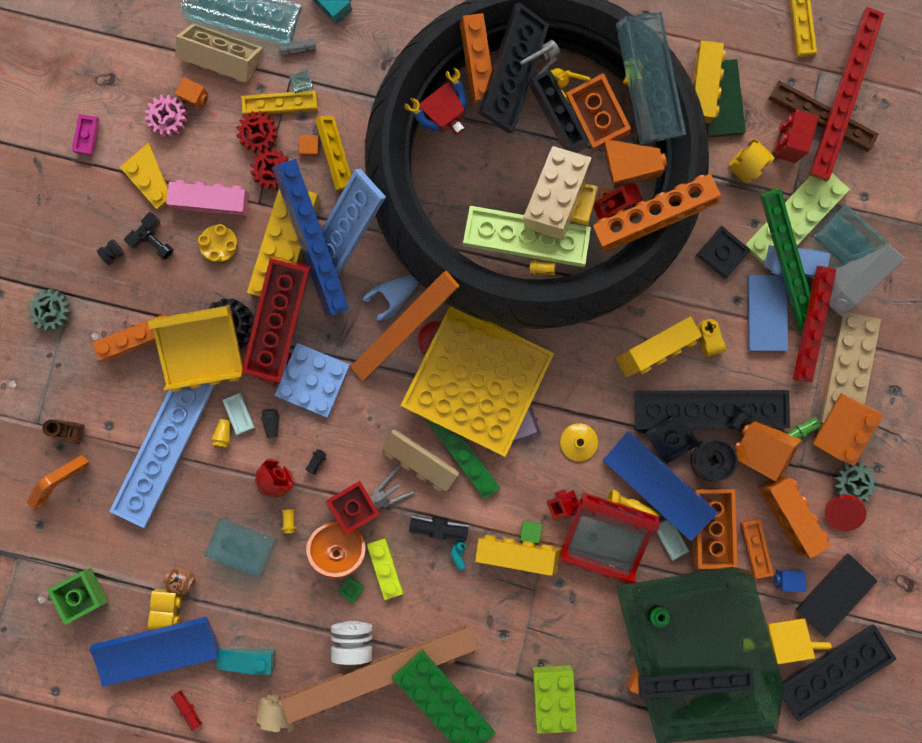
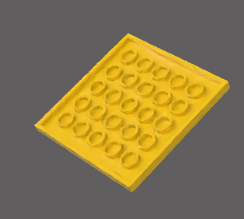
M449 306L400 407L506 457L554 353L494 323L467 315Z

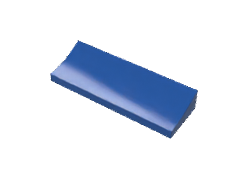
M626 432L603 459L606 464L690 541L718 514V511L630 432Z
M207 617L92 644L90 647V653L95 661L102 687L218 659L219 643Z

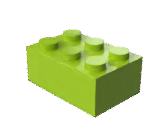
M571 665L532 667L537 734L577 732L574 674Z

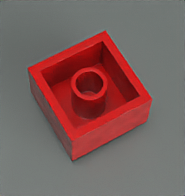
M795 110L791 115H788L787 119L782 121L779 126L778 132L780 137L774 144V157L797 163L807 155L811 148L819 116L800 110Z
M361 481L325 501L326 506L344 536L380 515Z

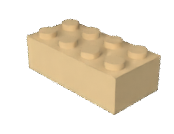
M552 146L524 214V228L564 240L591 172L592 157Z

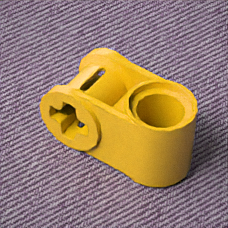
M714 319L701 321L697 327L702 334L700 341L704 355L709 357L725 352V342L717 321ZM710 325L711 329L706 331L705 327Z

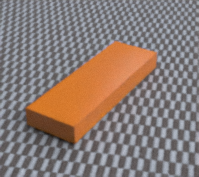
M761 519L740 522L753 579L758 580L774 576Z

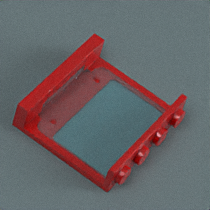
M583 492L562 546L560 561L570 566L581 567L589 572L600 573L604 577H612L623 583L635 585L636 571L653 531H658L660 526L659 518L656 515Z

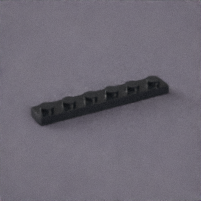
M742 668L638 676L639 697L645 699L754 690L753 669Z

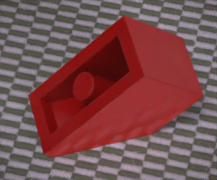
M632 183L622 185L595 201L593 207L600 220L615 216L620 210L631 209L637 203L644 200L637 184Z

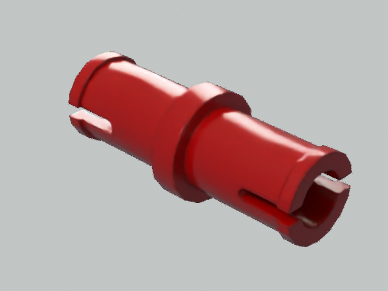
M183 690L171 696V699H173L180 711L179 715L184 717L191 731L198 728L202 721L194 711V705L190 704L184 695Z

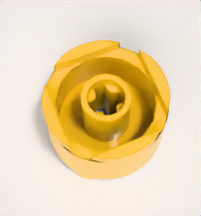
M755 138L747 143L748 148L741 149L734 156L727 167L746 184L752 179L756 180L762 174L761 169L764 165L768 166L775 158Z

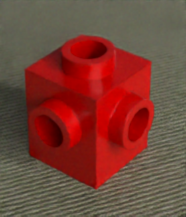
M565 489L554 493L555 497L546 501L553 519L561 517L567 519L574 516V512L579 504L574 490L566 492Z

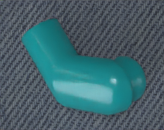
M457 541L450 553V557L458 571L466 567L462 555L467 546L463 541Z

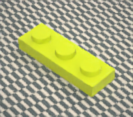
M386 538L368 543L367 547L384 600L402 595L403 590Z

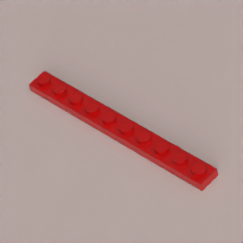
M866 7L863 11L809 176L825 182L830 180L885 13L870 7Z

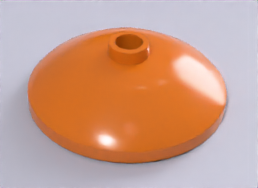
M330 522L320 526L312 533L307 543L306 553L309 564L317 573L328 578H342L352 574L360 567L365 557L366 547L363 536L357 529L344 536L337 523ZM334 553L340 554L338 557L333 556Z

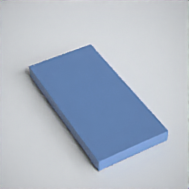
M748 275V351H788L787 289L783 275Z

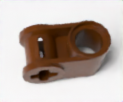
M50 419L44 422L42 430L49 437L80 444L82 428H85V425L60 419ZM54 423L58 426V430L55 433L52 431Z

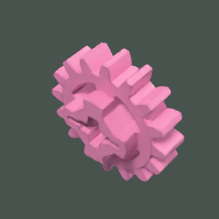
M160 95V100L153 98L154 104L148 103L147 105L150 107V110H145V113L149 115L145 117V120L149 123L147 126L153 129L155 134L160 133L162 137H165L166 133L173 137L174 131L179 134L178 129L185 128L182 123L188 121L184 117L188 114L184 109L185 106L182 102L179 103L180 101L176 97L173 99L170 95H167L166 99L163 95ZM173 106L176 107L178 113H175Z

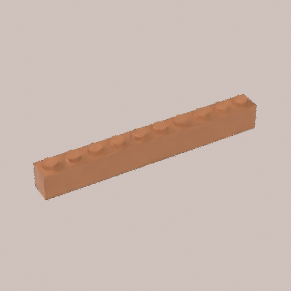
M468 624L282 695L280 701L288 724L292 722L293 724L301 723L305 720V717L313 715V717L319 716L324 713L325 709L330 707L332 709L339 708L344 705L343 702L348 700L352 702L357 701L363 697V694L368 692L370 694L377 693L382 690L381 687L386 685L390 687L397 685L392 675L422 649L436 665L445 663V665L451 664L456 661L457 657L473 655L474 651L478 650L471 626Z

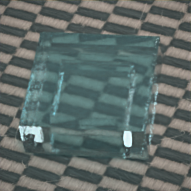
M307 70L289 75L295 94L313 89Z

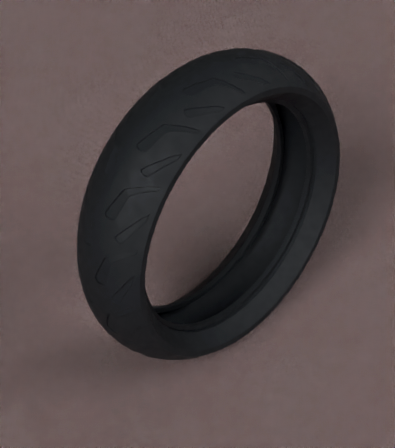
M466 0L435 18L405 46L387 72L374 100L365 139V174L386 196L375 215L379 228L398 260L426 289L443 272L447 271L460 287L445 303L467 315L503 326L545 329L575 325L608 314L639 296L668 269L686 244L700 212L631 241L607 261L575 275L542 280L511 277L491 271L474 263L449 245L434 228L420 205L411 174L412 148L419 122L413 116L412 111L405 109V104H408L412 109L414 103L410 98L416 99L421 103L437 91L448 79L446 71L449 72L451 77L455 73L453 68L459 70L466 65L460 29V21L463 16L484 14L490 53L500 49L513 7L520 2L549 24L544 39L545 44L553 40L560 48L591 58L606 67L622 82L625 79L629 68L628 62H631V59L635 58L643 62L644 68L639 73L636 86L627 87L642 107L651 127L655 146L660 148L661 154H665L667 166H665L662 176L656 180L654 199L657 194L672 191L679 184H688L700 175H708V134L705 117L696 90L685 68L664 40L639 18L607 0ZM694 192L690 194V196L692 198H697L700 196V194ZM673 201L670 203V205L674 207L681 204L679 201ZM655 209L651 211V214L658 215L661 211Z

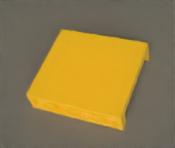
M230 305L154 318L148 321L149 329H153L163 370L166 386L163 387L164 390L177 392L182 390V387L190 386V389L201 387L203 383L216 385L221 383V380L226 379L229 382L240 380V377L243 376V363Z

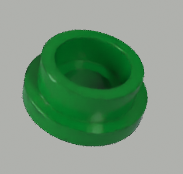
M663 607L654 608L650 614L651 623L659 628L665 627L670 621L669 612ZM660 614H663L662 621L658 620Z

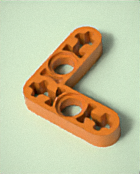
M81 455L45 476L36 484L27 504L32 510L38 509L47 502L56 486L82 471L90 462L84 455Z

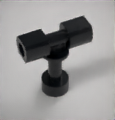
M148 212L141 220L142 225L136 231L132 230L124 238V241L133 248H136L142 241H149L158 250L157 255L162 260H166L174 252V249L169 244L163 245L154 236L155 231L153 229L158 225L160 219L151 212Z

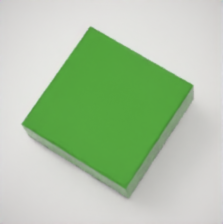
M522 521L520 541L539 543L542 523Z

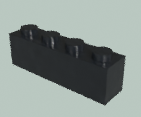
M549 69L531 78L530 89L562 148L575 153L585 149L588 139L551 70Z

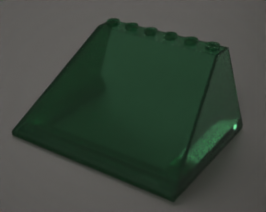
M732 566L616 586L639 676L742 668L753 669L754 690L645 698L657 743L777 734L784 686L752 571ZM663 607L669 612L670 621L668 625L659 628L651 623L650 614L654 608ZM663 614L658 616L659 621L663 620Z

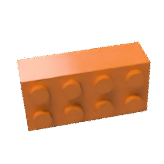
M781 476L777 481L770 479L758 486L796 554L811 559L831 547L828 542V535L824 530L820 529L818 518L814 513L810 512L808 508L809 503L804 496L800 495L797 490L799 486L793 478Z
M693 488L718 511V514L692 540L693 566L697 569H738L735 489Z

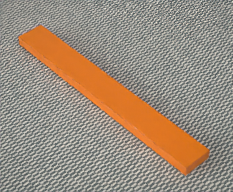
M447 271L443 272L351 366L352 370L362 381L366 380L460 285Z

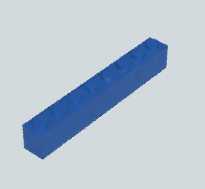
M290 160L272 167L307 265L311 266L310 274L325 316H333L348 310L349 306L297 160Z

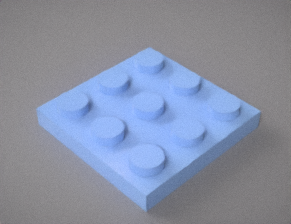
M297 343L274 396L328 418L350 365Z

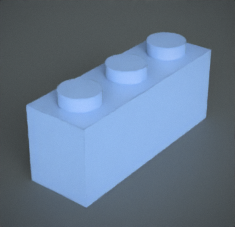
M769 245L764 267L770 269L772 274L782 275L774 245ZM798 248L806 277L814 278L817 266L828 267L831 253Z

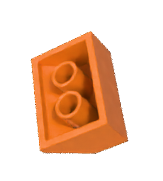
M840 393L812 444L837 459L855 466L884 415L875 408Z

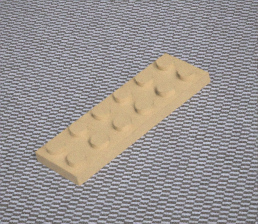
M847 312L842 317L840 316L819 423H824L840 393L865 404L881 319Z

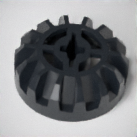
M222 298L218 302H212L208 309L230 305L239 349L244 347L250 340L255 320L251 310L245 304L235 299Z

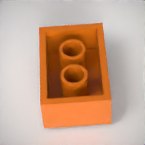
M604 73L566 92L570 106L588 139L593 153L604 148L606 140L617 141L631 134V127Z

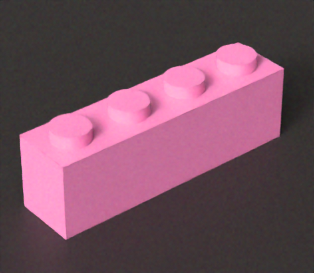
M184 180L169 182L166 204L172 209L247 216L249 193L244 187L232 186V188H227L222 184L207 186L203 182L187 184L188 182Z

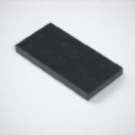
M847 553L795 610L826 638L878 581Z

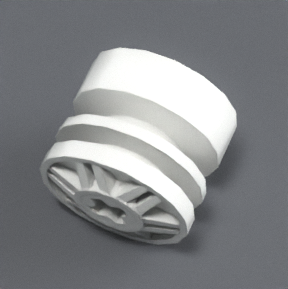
M346 621L331 626V632L334 633L331 636V640L339 643L331 647V662L355 665L372 661V645L363 643L372 640V634L369 633L372 632V624Z

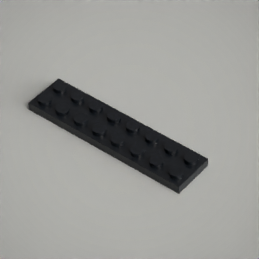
M789 390L634 391L635 429H652L678 413L681 414L690 429H735L730 425V422H732L739 411L738 408H741L742 405L750 408L753 412L751 413L752 417L747 419L741 429H744L747 424L750 425L754 421L774 429L790 428Z

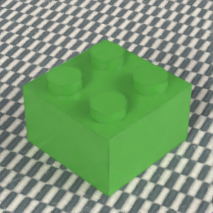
M92 568L83 570L47 590L64 625L108 603Z

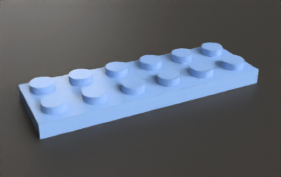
M360 168L354 170L321 230L338 276L386 198Z

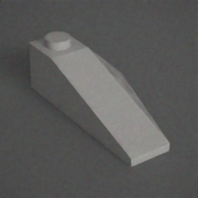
M889 244L858 260H853L844 266L834 268L837 270L829 306L842 317L898 266L905 257Z

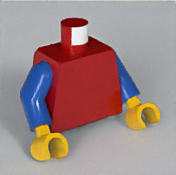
M453 68L455 76L452 78L449 72L446 71V77L452 81L451 84L447 82L421 103L416 99L410 98L414 106L411 109L408 104H405V109L413 112V116L422 127L441 133L451 128L454 134L458 136L466 129L460 120L465 116L467 104L464 88L461 81L458 80L460 72Z

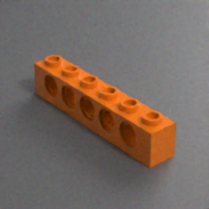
M711 173L706 176L700 175L688 184H679L672 191L657 194L654 199L647 202L641 201L635 207L628 210H620L615 216L610 218H602L593 225L603 252L606 253L721 203V194ZM697 192L700 196L692 198L690 194ZM673 201H679L681 203L676 207L670 205V203ZM658 209L661 212L658 215H652L651 211ZM634 218L641 219L637 224L631 222ZM616 226L622 227L619 232L612 231Z

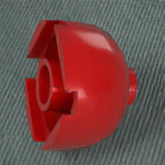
M266 459L255 474L258 491L262 495L272 498L284 496L294 487L292 486L294 478L291 472L285 466L282 469L277 465L279 463L277 460Z

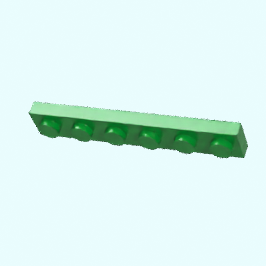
M425 419L484 499L500 489L462 436Z

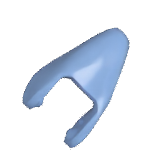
M406 275L372 288L362 300L369 302L372 297L381 292L388 300L390 307L384 313L378 314L376 320L378 322L386 321L401 309L419 282L412 275Z

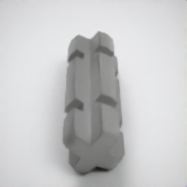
M309 38L307 41L298 40L289 42V44H279L281 55H287L289 52L291 54L304 52L306 49H309V51L316 49L314 38Z

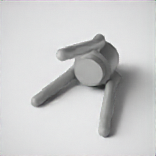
M553 40L546 44L543 43L540 51L520 61V64L523 65L538 56L543 61L548 60L547 64L537 74L539 75L557 61L556 56L560 54L559 47Z
M399 464L378 488L372 491L373 495L370 498L377 510L382 507L385 509L389 505L415 494L414 491H411L388 501L390 499L389 495L399 489L400 485H396L387 492L382 490L400 469L401 466Z

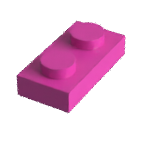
M78 114L72 146L74 153L93 156L100 121L98 117Z

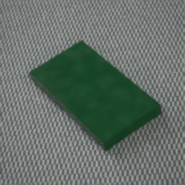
M737 59L724 60L721 64V69H724L722 80L719 82V87L722 89L720 99H717L719 114L711 124L706 123L708 138L746 133Z

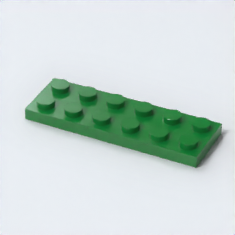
M423 649L392 675L393 680L451 743H485L496 733Z

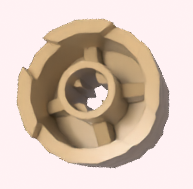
M267 695V697L261 698L255 726L261 725L260 729L272 732H280V729L288 728V732L294 731L295 724L293 722L288 724L279 696Z

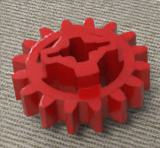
M251 111L250 117L245 114L246 119L239 120L241 126H236V129L240 132L236 134L238 139H241L239 141L242 146L245 145L247 151L252 149L253 153H256L257 149L261 153H264L263 148L270 150L269 145L276 144L273 138H278V134L275 133L278 131V127L274 125V119H270L269 114L263 116L261 111L258 112V115Z
M265 148L264 154L259 151L258 158L253 156L255 163L250 164V166L254 170L250 171V174L255 176L253 180L256 183L259 182L261 188L266 186V189L270 190L271 186H273L277 190V180L267 164L270 167H274L289 161L287 155L283 157L284 153L281 150L277 153L275 148L271 152Z

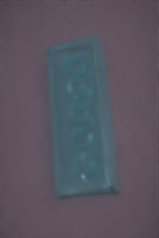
M182 0L181 2L184 18L287 44L293 40L302 10L300 4L285 0Z
M662 12L625 16L616 23L640 145L686 135Z

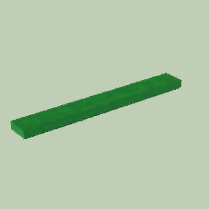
M777 187L761 194L760 199L799 334L802 337L811 294L781 188Z

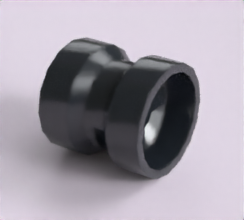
M114 239L107 242L105 247H100L96 250L100 258L107 265L112 264L115 258H120L125 254Z

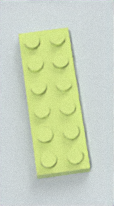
M833 173L827 182L809 176L785 201L797 245L850 190ZM767 222L745 244L763 265H765L768 246L774 245Z
M470 206L463 246L585 267L591 227L570 223L564 240L524 228V215Z

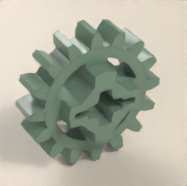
M48 289L47 292L40 290L41 295L34 294L36 299L29 300L32 307H27L31 311L27 316L34 318L31 323L37 325V328L51 331V329L58 330V325L64 327L65 323L63 321L70 320L67 314L72 313L71 310L67 309V307L71 306V303L65 302L68 297L61 296V292H54L52 289Z
M857 462L855 466L851 464L849 466L842 465L843 471H836L839 476L833 477L837 481V484H834L833 487L839 489L836 492L837 495H853L866 502L869 501L868 496H875L872 490L878 489V487L874 486L878 479H873L872 476L875 472L869 471V466H863V463ZM850 481H855V482H857V483H859V484H861V485H855L854 483H851Z

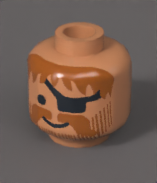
M175 567L171 572H167L164 583H166L167 591L178 595H185L187 592H191L195 578L191 571Z

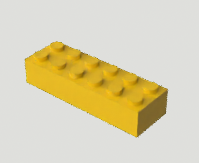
M280 189L276 196L247 290L249 295L260 298L270 257L275 256L300 264L303 259V252ZM308 191L316 214L321 199L317 193Z

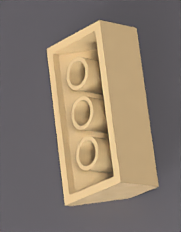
M192 23L176 36L175 58L181 59L185 63L198 65L202 69H209L220 75L235 78L239 82H247L254 75L263 51L261 46Z
M396 429L392 430L382 447L385 451V456L391 460H394V458L401 461L400 466L408 471L413 469L417 472L416 476L424 482L428 479L433 483L432 487L439 492H442V490L447 492L459 475L458 470Z

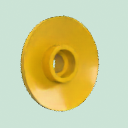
M582 423L572 424L563 431L560 438V447L567 458L578 462L586 461L596 453L598 437L590 426ZM578 439L583 440L582 446L577 445Z

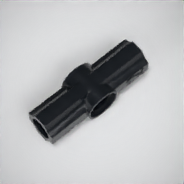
M412 515L409 532L429 535V537L445 540L448 538L466 541L469 524L451 522L448 519L438 517L427 518Z

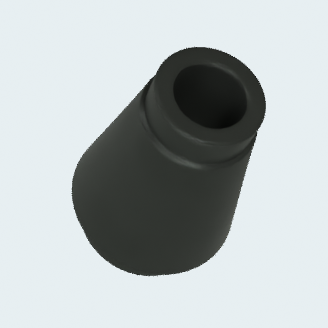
M263 410L260 417L266 437H278L280 417L278 410Z

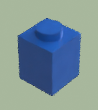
M776 569L774 585L776 589L783 592H806V572L800 569Z

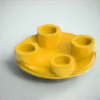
M222 224L207 228L198 238L202 255L212 262L227 261L237 250L236 235L231 229Z

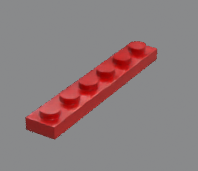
M824 266L816 267L793 375L794 380L813 382L837 269Z

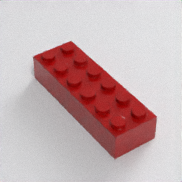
M275 256L270 257L242 368L243 373L281 382L311 266Z

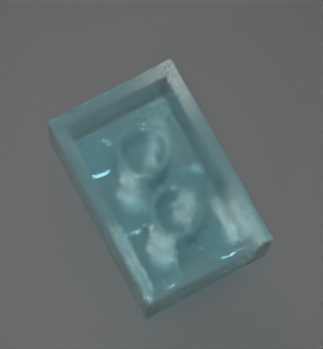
M847 204L837 208L812 235L817 242L843 265L850 261L858 260L873 251L885 247L889 243Z
M224 517L218 520L204 557L260 578L264 575L278 538Z

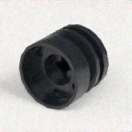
M714 439L700 443L699 446L694 448L690 456V465L696 476L706 481L727 479L737 468L738 457L736 451L731 444L724 440ZM713 457V461H715V464L710 465V461H708V458Z

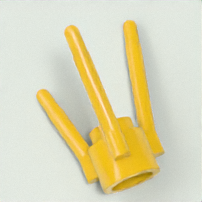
M560 68L551 70L568 104H570V101L562 88L568 84L569 78L572 77L585 81L591 80L590 77L572 73L569 70L563 71Z

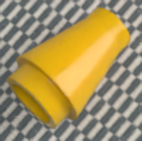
M219 419L211 438L212 446L227 448L228 444H230L231 421Z

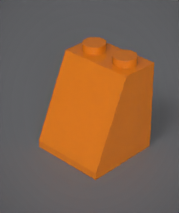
M614 140L605 141L604 152L613 189L619 188L622 185L639 183L662 176L665 166H667L665 154H661L660 148Z
M754 421L750 425L747 424L742 432L744 437L741 442H737L734 449L738 461L777 481L787 470L802 440Z

